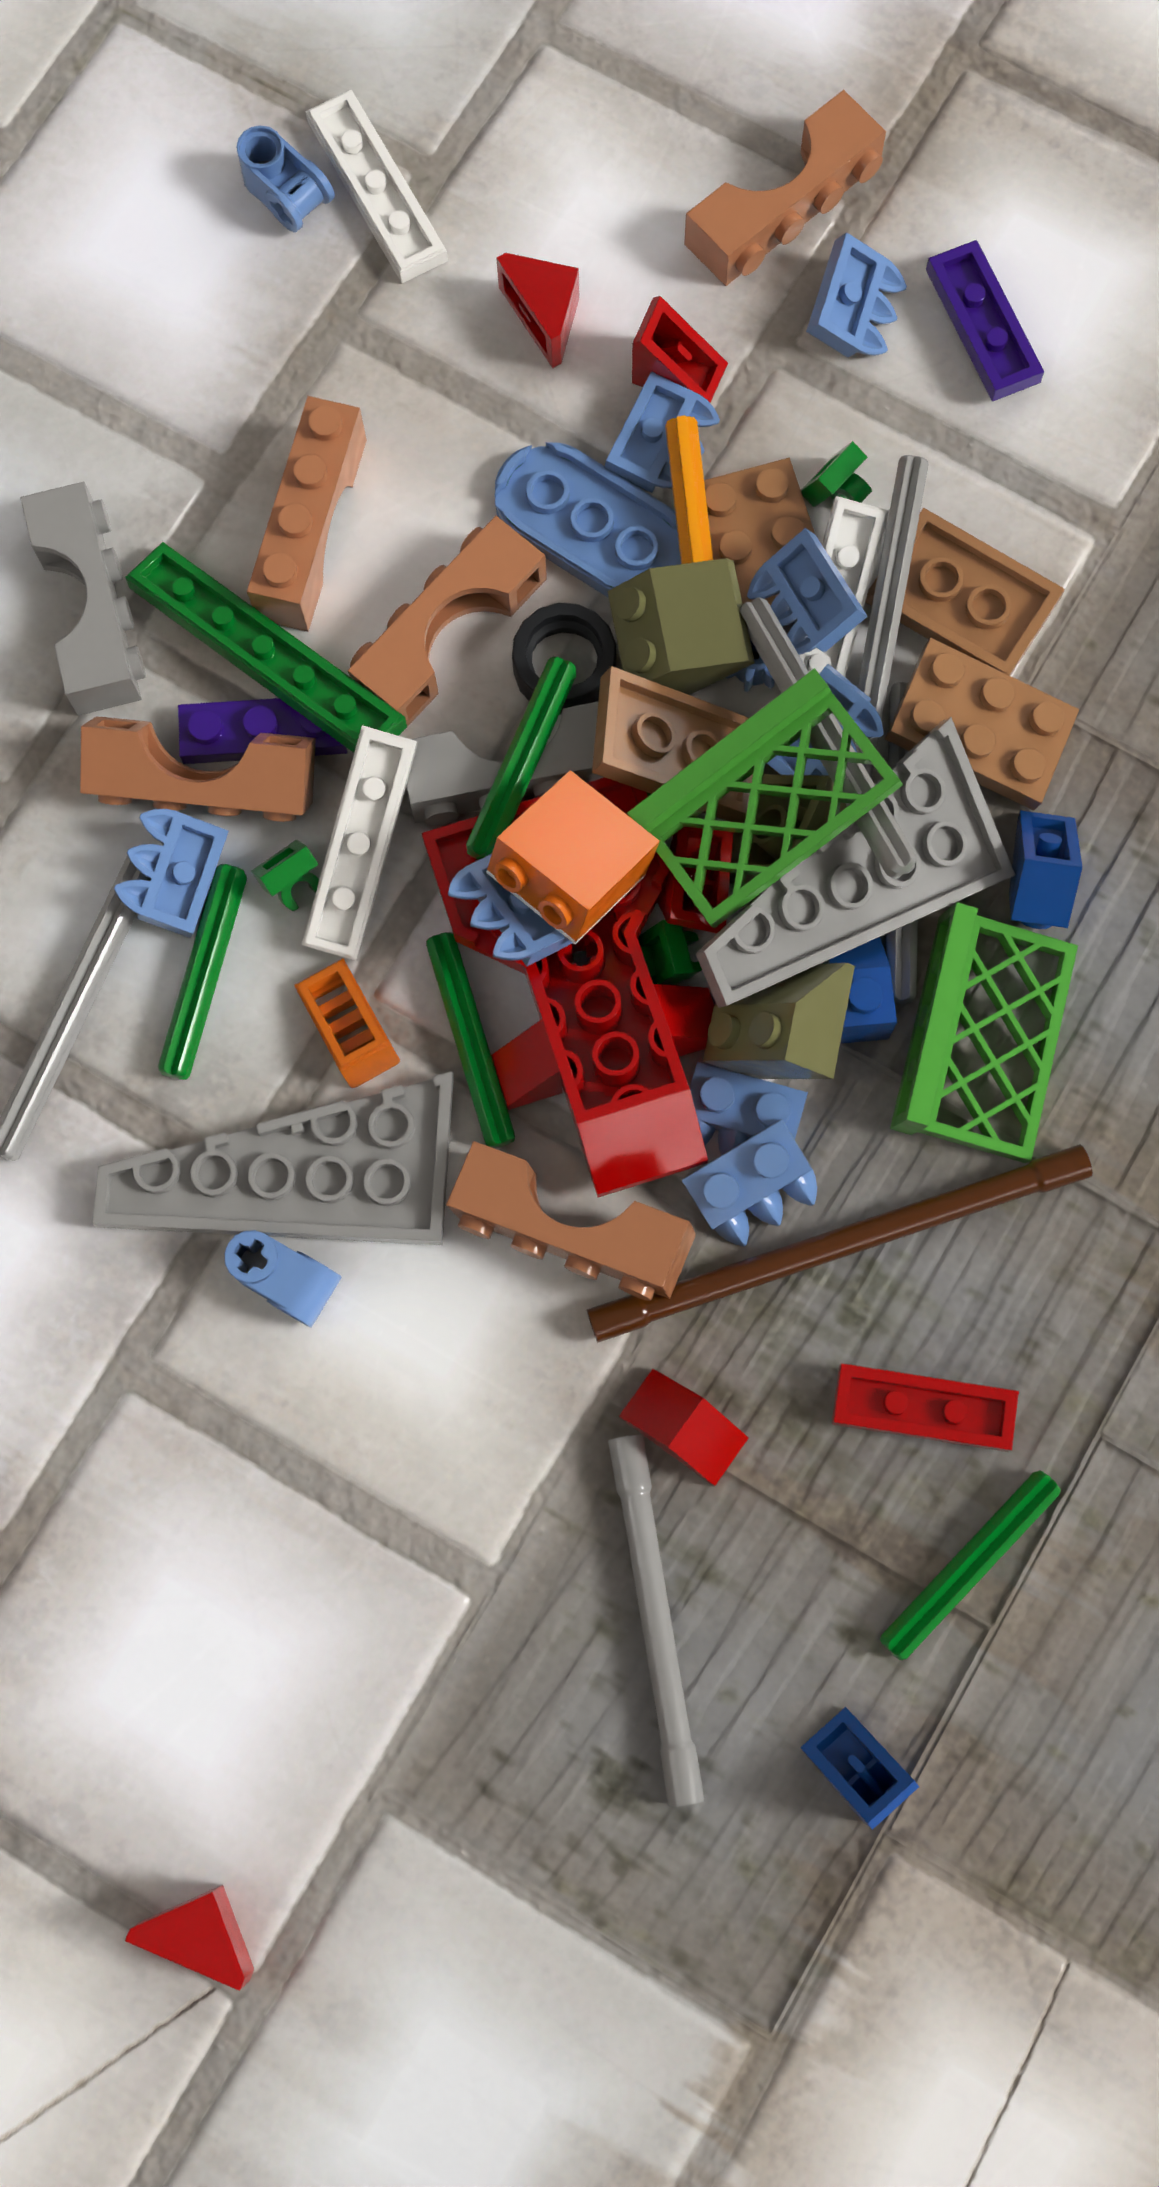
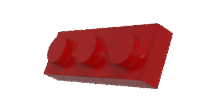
M841 1363L838 1371L832 1424L1009 1452L1012 1451L1019 1391Z

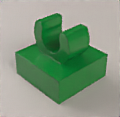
M852 441L834 454L801 489L802 496L813 507H816L830 496L833 501L838 496L862 503L872 492V489L862 477L854 472L868 458L867 455Z
M298 840L293 841L251 870L263 890L272 897L278 894L281 903L291 911L299 908L291 896L293 885L299 881H306L309 888L316 893L319 878L310 872L319 864L308 847Z
M661 920L637 938L653 984L676 985L682 980L689 979L702 971L699 961H691L688 950L689 946L699 940L697 933L684 931L683 926L669 924L666 920Z

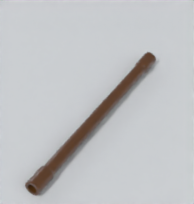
M1079 1144L1034 1159L1025 1166L676 1283L670 1299L655 1293L651 1301L628 1295L586 1309L596 1341L599 1343L644 1328L652 1321L1033 1193H1045L1090 1178L1093 1174L1091 1162L1086 1150Z

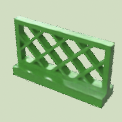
M814 668L627 812V814L660 840L656 852L710 926L716 928L894 793L903 784ZM832 713L843 727L840 750L809 748L812 728ZM800 738L799 747L790 746ZM851 738L863 753L849 752ZM776 756L797 757L792 787L762 784L765 764ZM807 758L838 761L833 791L802 788ZM847 762L873 765L883 778L882 781L865 794L843 792ZM753 774L752 783L743 782ZM730 791L750 793L745 823L715 820L719 800ZM760 794L790 797L785 827L755 824ZM800 798L830 801L828 822L816 831L795 829ZM841 803H850L848 807L839 813ZM706 810L705 819L696 818ZM683 827L703 829L698 859L676 857L665 841ZM714 830L743 833L738 863L709 860ZM753 834L783 837L780 858L769 867L748 865ZM793 839L803 840L794 848H792ZM683 867L696 869L694 881ZM707 870L736 873L733 894L713 908L703 895ZM747 874L757 875L745 884Z
M956 902L940 915L890 1129L909 1135L919 1132L1027 1163L1032 1160L1078 945L977 915L978 908ZM979 933L997 938L1009 959L987 971L975 951ZM1016 944L1028 948L1020 952ZM1036 950L1059 957L1055 978L1043 986H1040L1024 957ZM1013 964L1030 993L1008 1005L991 976ZM972 968L977 977L968 981L970 970ZM981 983L997 1012L975 1024L965 1008L963 1000L966 990ZM1052 988L1051 997L1049 1001L1048 997L1045 994V991ZM1034 999L1046 1020L1043 1032L1029 1040L1012 1010ZM1001 1017L1018 1047L996 1059L979 1029ZM960 1021L964 1031L956 1035L958 1022ZM968 1036L985 1066L963 1078L951 1059L953 1044ZM1041 1041L1039 1051L1037 1054L1032 1045ZM1022 1052L1034 1074L1031 1086L1017 1094L1000 1064ZM989 1071L1006 1101L984 1113L967 1083ZM947 1075L952 1085L943 1090ZM954 1090L958 1092L973 1118L972 1121L960 1128L936 1122L941 1098ZM1029 1095L1027 1106L1025 1108L1020 1099ZM1010 1106L1022 1125L1018 1145L1000 1140L989 1123L988 1118ZM977 1125L983 1135L967 1130Z

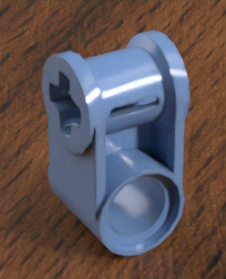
M261 125L254 126L245 130L238 138L236 148L244 186L289 231L295 233L303 227V218L321 202L328 204L334 199L333 187L324 173L313 162L305 159L274 129ZM260 161H269L265 164H257Z
M256 1230L243 1231L235 1235L228 1243L224 1253L225 1265L229 1273L242 1285L266 1298L269 1304L310 1328L314 1325L342 1278L339 1274L300 1251L295 1252L265 1233ZM263 1247L261 1254L267 1260L266 1266L262 1270L258 1267H252L248 1273H245L247 1265L241 1259L242 1255L246 1251L256 1253Z

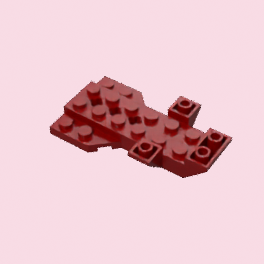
M605 777L587 782L625 814L648 797L645 791ZM540 797L521 802L512 823ZM478 816L421 833L455 941L525 974L540 1018L538 1022L491 1055L508 1110L562 1094L564 1091L597 1198L707 1164L708 1157L695 1106L679 1057L706 1048L708 1028L711 1023L714 1003L708 987L653 984L637 939L662 895L670 874L669 868L658 853L655 852L646 876L576 944L572 943L526 966L522 960L510 961L493 957L494 946L502 934L500 929L484 930L471 927L472 914L480 903L477 899L463 900L448 896L449 887L455 875L465 866L478 861L471 857L466 849V843ZM578 951H585L587 958L591 957L590 963L584 966H577L576 963L572 964L573 954Z

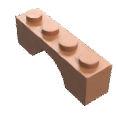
M843 89L804 120L800 154L805 167L797 177L781 187L765 191L741 189L725 182L686 213L684 245L725 286L741 274L743 276L751 274L760 266L765 255L780 243L786 245L793 241L799 235L806 222L819 212L825 214L832 210L840 201L845 191L858 181L865 183L875 175L883 161L882 152L886 130Z
M307 396L247 589L252 607L277 625L309 632L323 586L324 555L333 513L346 487H353L367 441L359 407Z
M495 516L484 528H475L463 541L460 553L447 567L441 565L430 574L425 582L424 591L412 604L405 603L393 613L388 621L387 630L374 643L367 642L359 648L350 662L349 677L405 716L408 727L439 694L435 672L429 662V656L434 640L441 630L458 617L473 612H495L512 617L547 580L545 554L498 516Z
M96 716L81 726L80 793L98 795L99 802L110 805L130 804L133 798L153 800V807L157 809L183 810L187 808V804L208 806V812L214 815L236 816L240 815L243 809L263 811V818L267 820L293 821L296 820L297 815H303L313 804L316 738L260 733L249 743L239 763L223 770L202 771L190 768L174 759L161 745L151 722Z
M473 1141L446 1204L460 1219L458 1227L484 1239H490L493 1232L513 1239L510 1246L523 1254L543 1260L546 1252L566 1259L564 1267L569 1271L592 1280H597L599 1273L606 1274L621 1280L618 1288L622 1291L647 1301H651L654 1293L668 1299L671 1298L696 1236L690 1221L634 1201L623 1213L613 1220L598 1226L584 1228L561 1224L543 1212L537 1195V1174L527 1160Z

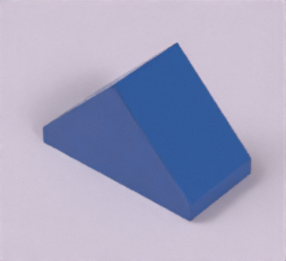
M846 1707L800 1747L857 1816L872 1830L919 1788L915 1780Z

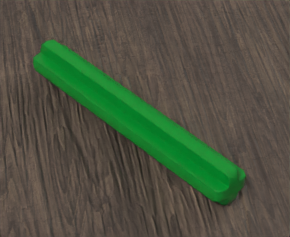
M553 656L548 659L466 843L467 853L477 860L492 854L497 837L511 825L576 678V666L572 662Z
M220 864L216 867L158 1063V1070L169 1078L187 1080L192 1071L247 882V875L244 870L236 866Z
M452 932L434 935L427 939L426 946L486 1146L500 1148L514 1142L515 1133L460 950Z
M1041 1470L1033 1472L884 1631L880 1637L883 1646L897 1659H907L1060 1495L1061 1489L1058 1484Z

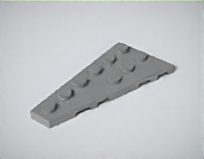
M952 717L941 721L891 768L901 780L903 786L884 799L916 854L915 868L897 878L887 876L855 821L756 896L696 953L718 1008L728 1006L1015 876ZM881 778L878 782H876L875 785L878 784L880 781H882L883 778Z
M453 1071L433 1076L432 1080L406 1087L399 1085L381 1090L382 1093L350 1102H344L343 1100L256 1124V1127L235 1133L226 1134L224 1132L205 1137L204 1141L171 1150L165 1148L98 1166L92 1224L99 1228L234 1235L243 1231L256 1230L273 1237L443 1245L454 1084Z

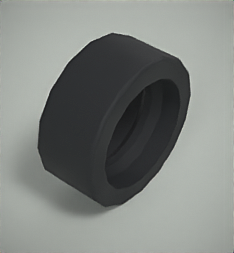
M555 603L537 609L522 622L513 639V673L520 692L530 701L540 679L535 673L532 664L533 651L537 644L546 637L559 633L579 635L593 644L597 654V664L590 677L584 682L572 685L562 710L563 708L598 702L601 676L611 666L616 667V643L610 626L595 611L579 604Z

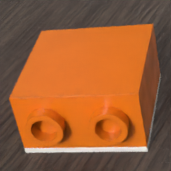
M570 770L497 837L486 873L543 918L550 926L576 944L646 876L660 840Z

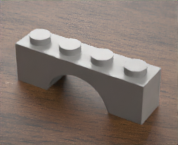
M84 481L20 497L31 546L44 570L68 574L81 581L87 589L86 606L81 619L68 635L54 644L65 695L75 712L80 716L142 700L137 680L146 678V673L138 646L129 647L126 635L127 630L134 629V622L126 597H117L114 582L123 580L115 549H106L103 534L111 532V526L103 500L93 501Z
M598 702L563 708L558 729L550 742L545 746L521 802L541 797L570 770L586 783L603 778L592 773ZM453 731L411 739L417 741L418 745L406 785L415 823L426 821L429 825H442L456 820L459 814L481 810L502 762L487 760L474 754L463 745Z

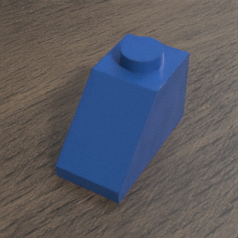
M1020 810L1012 862L1015 876L1011 877L1009 887L1011 920L1020 921L1022 924L1034 929H1047L1051 926L1068 928L1083 868L1076 820L1072 817Z
M878 937L823 962V964L849 963L855 966L840 1044L887 1040L897 1024L891 969L881 939Z

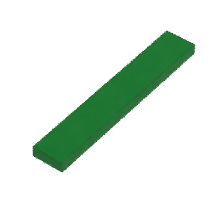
M164 542L125 576L128 587L353 753L356 749L362 725L397 736L407 728L405 716Z

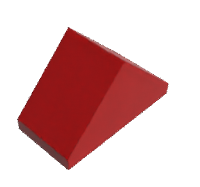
M504 253L496 257L499 289L551 367L558 366L563 360L579 302V268L510 253Z
M661 296L653 297L632 343V384L643 387L650 372H654L700 394L711 403L728 362Z
M683 827L675 833L670 844L672 853L676 857L698 859L703 829ZM713 831L709 860L731 863L733 832ZM683 867L694 881L696 869ZM707 870L703 895L713 908L728 898L730 872ZM670 871L665 889L657 902L666 922L718 933L726 925L727 919L716 928H712Z
M655 1369L651 1370L619 1415L620 1419L714 1487L749 1439L748 1436L703 1397Z
M223 1885L142 1920L129 1929L125 1938V1942L239 1991L250 1981L254 1971L252 1961Z

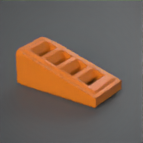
M344 958L294 985L338 1069L351 1088L364 1084L400 1062L396 1051ZM344 984L346 985L347 991L318 1006L317 999ZM355 1004L357 1005V1009L328 1024L327 1020ZM365 1024L368 1025V1029L339 1044L338 1039Z

